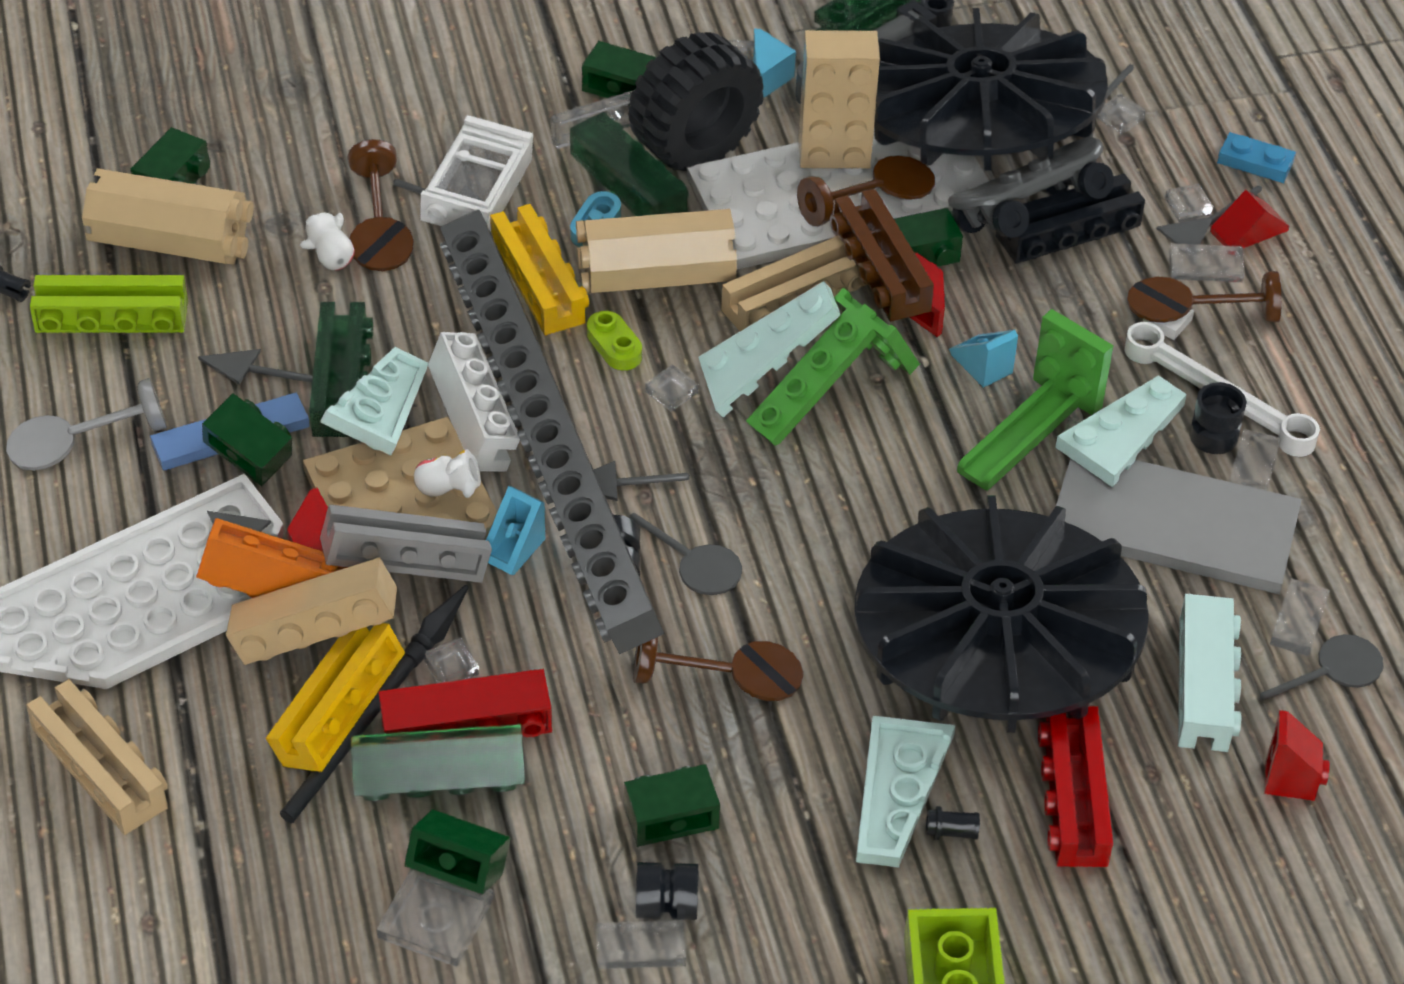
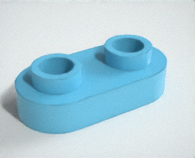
M601 191L591 194L586 199L570 224L571 241L576 246H583V243L577 242L576 221L620 218L621 200L619 197L611 192Z

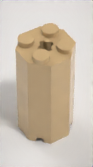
M98 168L94 173L95 176H100L98 182H90L86 189L82 220L83 225L90 226L92 234L85 233L87 241L224 264H234L237 258H245L247 254L248 238L245 237L246 224L252 219L254 205L252 201L246 200L245 193Z
M730 209L576 221L577 242L583 243V246L576 247L578 269H585V272L580 273V281L587 294L729 282L736 279L737 254L736 250H733L732 240L735 239V230Z

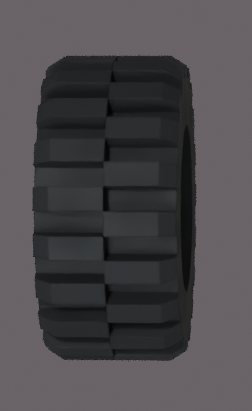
M711 32L692 33L689 38L680 37L674 40L675 44L672 46H665L659 51L660 55L655 60L651 59L645 66L647 68L643 75H639L635 82L636 90L632 91L630 95L631 107H628V116L633 134L659 160L674 170L687 171V167L691 168L697 164L724 159L727 152L730 150L734 151L740 145L738 142L743 136L747 137L751 131L750 126L752 122L756 121L760 114L758 107L763 104L764 95L762 90H764L759 68L726 38Z

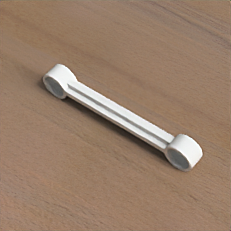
M1138 322L1129 327L1124 351L1132 361L1141 364L1157 362L1200 389L1205 385L1216 382L1231 384L1239 388L1165 344L1164 333L1157 325L1149 322ZM1145 340L1151 342L1154 345L1144 346L1136 343L1135 341ZM1239 388L1247 401L1244 415L1279 435L1278 445L1285 453L1291 456L1303 457L1314 451L1320 431L1316 420L1300 413L1286 416ZM1288 432H1300L1309 438H1296Z

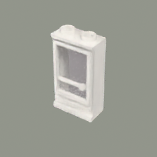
M467 115L464 125L426 190L421 193L420 220L444 226L480 209L491 232L490 215L504 211L532 160L533 133Z

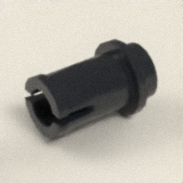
M0 266V293L14 298L16 301L23 302L30 292L23 289V287L31 288L30 280L5 272L2 266Z
M936 806L935 810H927L926 835L934 836V840H939L940 836L978 840L980 814L979 812L942 811L941 806Z

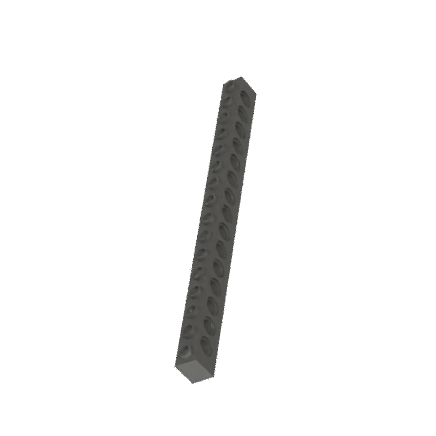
M480 209L440 227L445 241L440 243V247L448 263L454 261V264L450 265L449 269L457 285L464 284V286L458 288L459 293L467 308L473 306V309L467 311L475 330H483V332L477 334V337L485 354H493L487 358L489 366L496 379L502 376L503 380L496 382L505 402L512 401L513 403L507 406V410L515 427L517 428L521 425L523 427L522 430L517 432L526 453L533 451V455L527 457L536 478L538 479L542 476L544 478V481L538 483L547 504L549 505L553 502L555 504V507L549 509L551 517L558 531L563 529L566 531V534L560 536V539L569 558L577 557L578 561L571 564L580 585L588 584L589 586L588 590L583 591V595L592 614L599 612L601 615L600 618L594 621L604 643L612 640L620 655L663 635L664 631Z

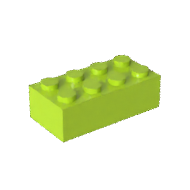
M996 908L907 910L904 946L908 984H1005Z

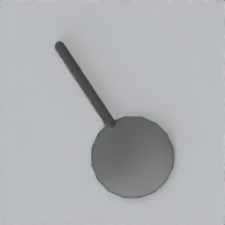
M636 513L630 514V518L638 525L684 555L680 562L679 573L682 582L689 589L700 594L718 595L733 589L740 581L742 565L739 557L732 550L721 545L711 544L697 546L690 550Z
M1343 634L1334 636L1324 642L1319 651V665L1321 668L1264 691L1260 694V698L1262 700L1269 699L1324 675L1346 687L1359 688L1368 686L1380 677L1383 671V657L1378 648L1369 640L1356 635Z

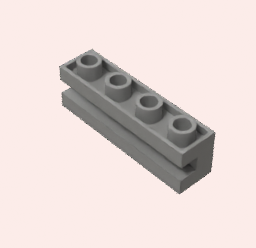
M331 504L328 506L320 536L326 565L351 567L380 557L388 572L480 583L483 581L492 551L490 542L484 540L486 535L484 523Z

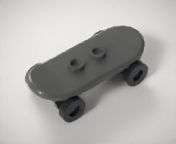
M1093 137L1073 141L1055 150L1053 158L1050 160L1049 157L1034 159L1028 162L1027 165L1005 172L998 178L980 186L950 196L948 204L953 208L952 216L960 231L976 233L983 229L985 224H989L990 228L996 230L1001 236L1018 237L1028 227L1029 213L1021 202L1012 200L1016 198L1024 199L1040 191L1047 195H1053L1066 191L1069 186H1074L1076 191H1081L1088 198L1100 199L1106 197L1113 188L1114 176L1108 165L1096 162L1103 152V144L1100 139Z

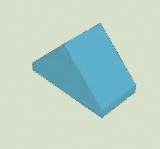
M754 29L753 63L760 70L764 86L762 91L765 98L795 77L796 51L764 30Z
M1016 330L979 334L950 348L949 351L951 356L984 388L1013 373L1018 335Z
M508 486L486 541L490 542L492 548L488 563L511 575H515L546 539L545 502L512 486Z

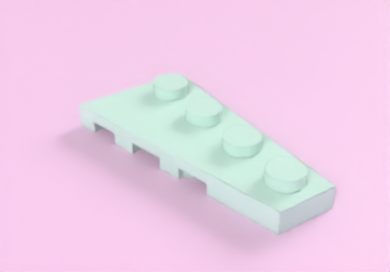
M824 281L698 357L715 410L722 417H725L733 410L730 404L743 393L749 396L759 387L757 381L771 368H774L776 371L788 361L787 357L798 345L805 347L841 315L831 288Z
M394 347L373 367L367 376L364 375L358 380L356 386L350 392H345L335 406L331 405L325 411L320 422L365 443L374 450H380L392 455L429 363Z
M1158 375L1058 435L1055 448L1113 487L1119 480L1124 469L1128 470L1135 462L1137 454L1142 449L1146 450L1153 442L1154 435L1159 430L1162 431L1184 407L1187 394Z
M881 716L872 717L856 857L857 863L891 867L900 866L954 737L956 725Z

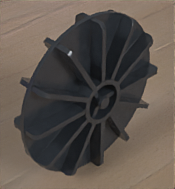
M973 8V24H960L940 28L936 27L926 18L920 17L914 20V35L897 42L883 38L878 39L880 62L874 134L876 141L881 145H889L900 141L920 148L921 163L931 166L943 153L983 156L984 171H991V155H1004L1029 150L1038 158L1049 157L1050 160L1054 155V143L1071 135L1089 137L1094 132L1095 118L1103 109L1108 95L1106 64L1103 59L1095 57L1087 50V37L1081 31L1075 30L1058 35L1041 30L1040 15L1038 13L1030 12L1018 25L981 23L980 8Z
M987 495L986 509H970L939 516L929 507L921 509L918 513L917 524L903 530L887 542L877 541L871 549V559L863 569L857 584L854 617L860 641L868 656L877 666V678L882 684L889 685L895 683L916 698L933 705L932 717L942 721L949 711L976 718L1005 720L1006 733H1015L1017 720L1038 719L1069 712L1075 719L1083 718L1088 714L1089 703L1104 696L1120 682L1130 680L1147 638L1149 618L1146 588L1140 585L1132 569L1121 558L1122 545L1115 538L1101 541L1083 529L1065 522V508L1056 506L1049 516L1028 511L997 509L996 496Z

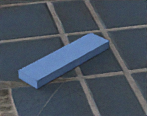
M297 392L255 404L264 417L272 423H281L290 433L310 427L309 417ZM206 419L150 435L152 447L163 471L218 455L216 451L203 442L202 423Z

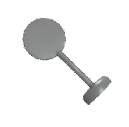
M151 379L141 380L137 385L141 404L70 426L69 422L61 417L50 415L34 417L21 423L7 440L6 452L12 464L21 469L32 471L49 468L61 462L70 453L76 434L141 413H145L148 424L154 431L167 429L163 411Z

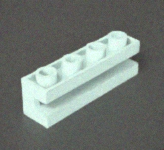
M1185 594L1179 619L1178 747L1195 749L1197 737L1200 736L1211 738V750L1228 752L1232 736H1239L1241 712L1234 711V703L1238 704L1240 700L1241 679L1234 678V671H1238L1240 667L1241 647L1234 646V639L1238 640L1241 617L1234 615V598Z

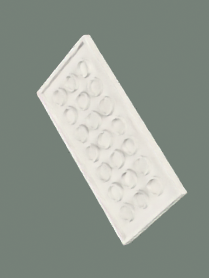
M873 133L871 168H800L798 142L697 164L691 168L687 167V179L703 211L731 210L735 230V239H732L733 250H736L738 270L784 259L835 237L830 221L822 226L815 227L806 222L801 214L797 200V187L802 179L809 176L820 177L826 182L831 192L873 180L874 166L879 160L887 156H908L921 161L920 148L900 141L889 145H881L876 141L875 134ZM943 153L931 166H928L935 175V187L929 195L920 199L908 200L896 198L885 193L880 188L875 189L894 219L947 207L952 214L953 208L948 204L950 196L973 189L989 182L975 156ZM862 192L849 196L855 206L861 205Z

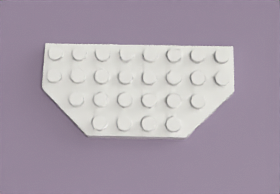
M244 473L0 587V672L60 682L70 679L73 684L108 689L227 631L232 605L251 599V597L246 593L227 587H216L205 580L196 578L206 543L213 527L207 511L271 520V524L261 532L281 539L284 535L283 522Z

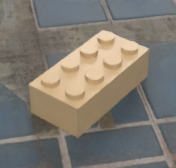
M805 31L799 123L800 168H871L880 62L877 31Z

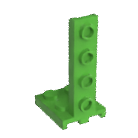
M844 287L834 297L843 313L746 420L751 427L775 446L784 440L865 348L870 350L874 347L881 353L879 355L881 360L895 371L900 367L911 375L920 365L897 328L892 324L889 326L877 317L876 312L866 304H860Z
M1049 310L1042 317L1033 380L1042 386L960 460L957 466V473L988 491L1077 408L1090 415L1100 411L1103 407L1114 345L1055 310Z

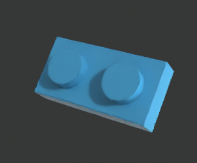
M1229 132L1219 152L1217 163L1284 183L1294 163L1296 152L1278 145H1272Z

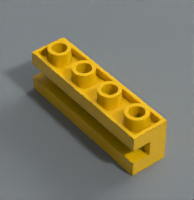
M531 204L517 207L518 220L514 222L508 220L504 211L490 215L491 234L504 264L544 336L585 324V308L589 307L587 292L583 286L579 287L576 283L571 264L569 262L565 263L562 259L561 249L557 240H551L548 235L547 224L543 216L538 217Z
M382 623L375 625L370 632L367 627L360 628L337 638L266 736L267 742L283 767L322 772L405 653L390 624Z

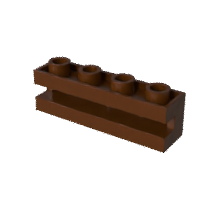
M876 189L863 191L861 205L859 206L853 204L849 195L835 198L834 214L830 216L832 231L835 236H840L843 241L847 257L856 263L863 284H868L872 290L877 308L883 309L890 322L930 312L934 284Z

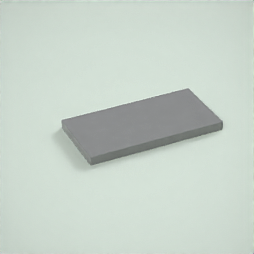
M1070 458L1056 506L1066 509L1065 522L1083 529L1101 541L1115 538L1122 545L1121 556L1280 594L1302 499L1135 460L1128 470L1124 469L1117 483L1111 487Z

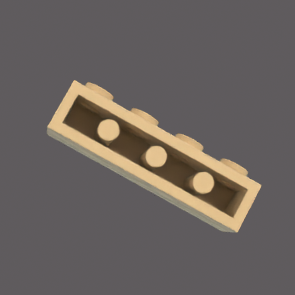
M381 558L372 559L233 604L226 637L244 665L259 660H269L275 655L294 649H304L313 643L332 637H342L351 631L370 625H380L386 620L392 619L394 617L397 586Z

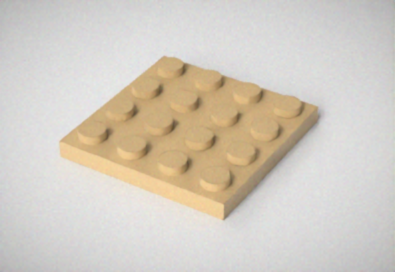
M449 417L402 430L392 455L380 450H374L361 442L303 460L304 472L312 489L318 487L327 506L331 504L484 523L486 529L485 539H487L497 514V510L482 481L469 498H466L463 492L458 489H452L437 497H430L420 492L415 484V468L421 461L442 455L453 459L464 450Z

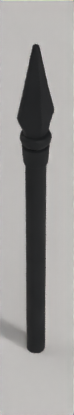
M464 585L423 619L418 634L411 638V642L404 650L403 657L379 691L398 689L413 668L417 667L427 654L432 652L433 646L445 639L450 625L469 587L467 585ZM379 691L323 771H312L281 810L280 816L285 821L294 823L380 712Z

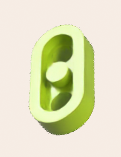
M599 311L588 318L587 338L610 367L626 371L636 368L641 363L642 343L621 316L612 311Z

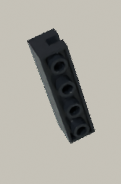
M1123 173L1114 176L1113 188L1104 198H1088L1081 191L1078 192L1073 188L1023 203L1029 213V224L1025 232L1018 237H1004L996 232V238L1014 263L1018 264L1141 226L1145 199L1139 191L1130 193L1131 181Z

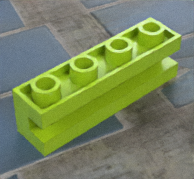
M35 275L33 286L36 296H31L30 302L35 333H184L188 306L184 275Z

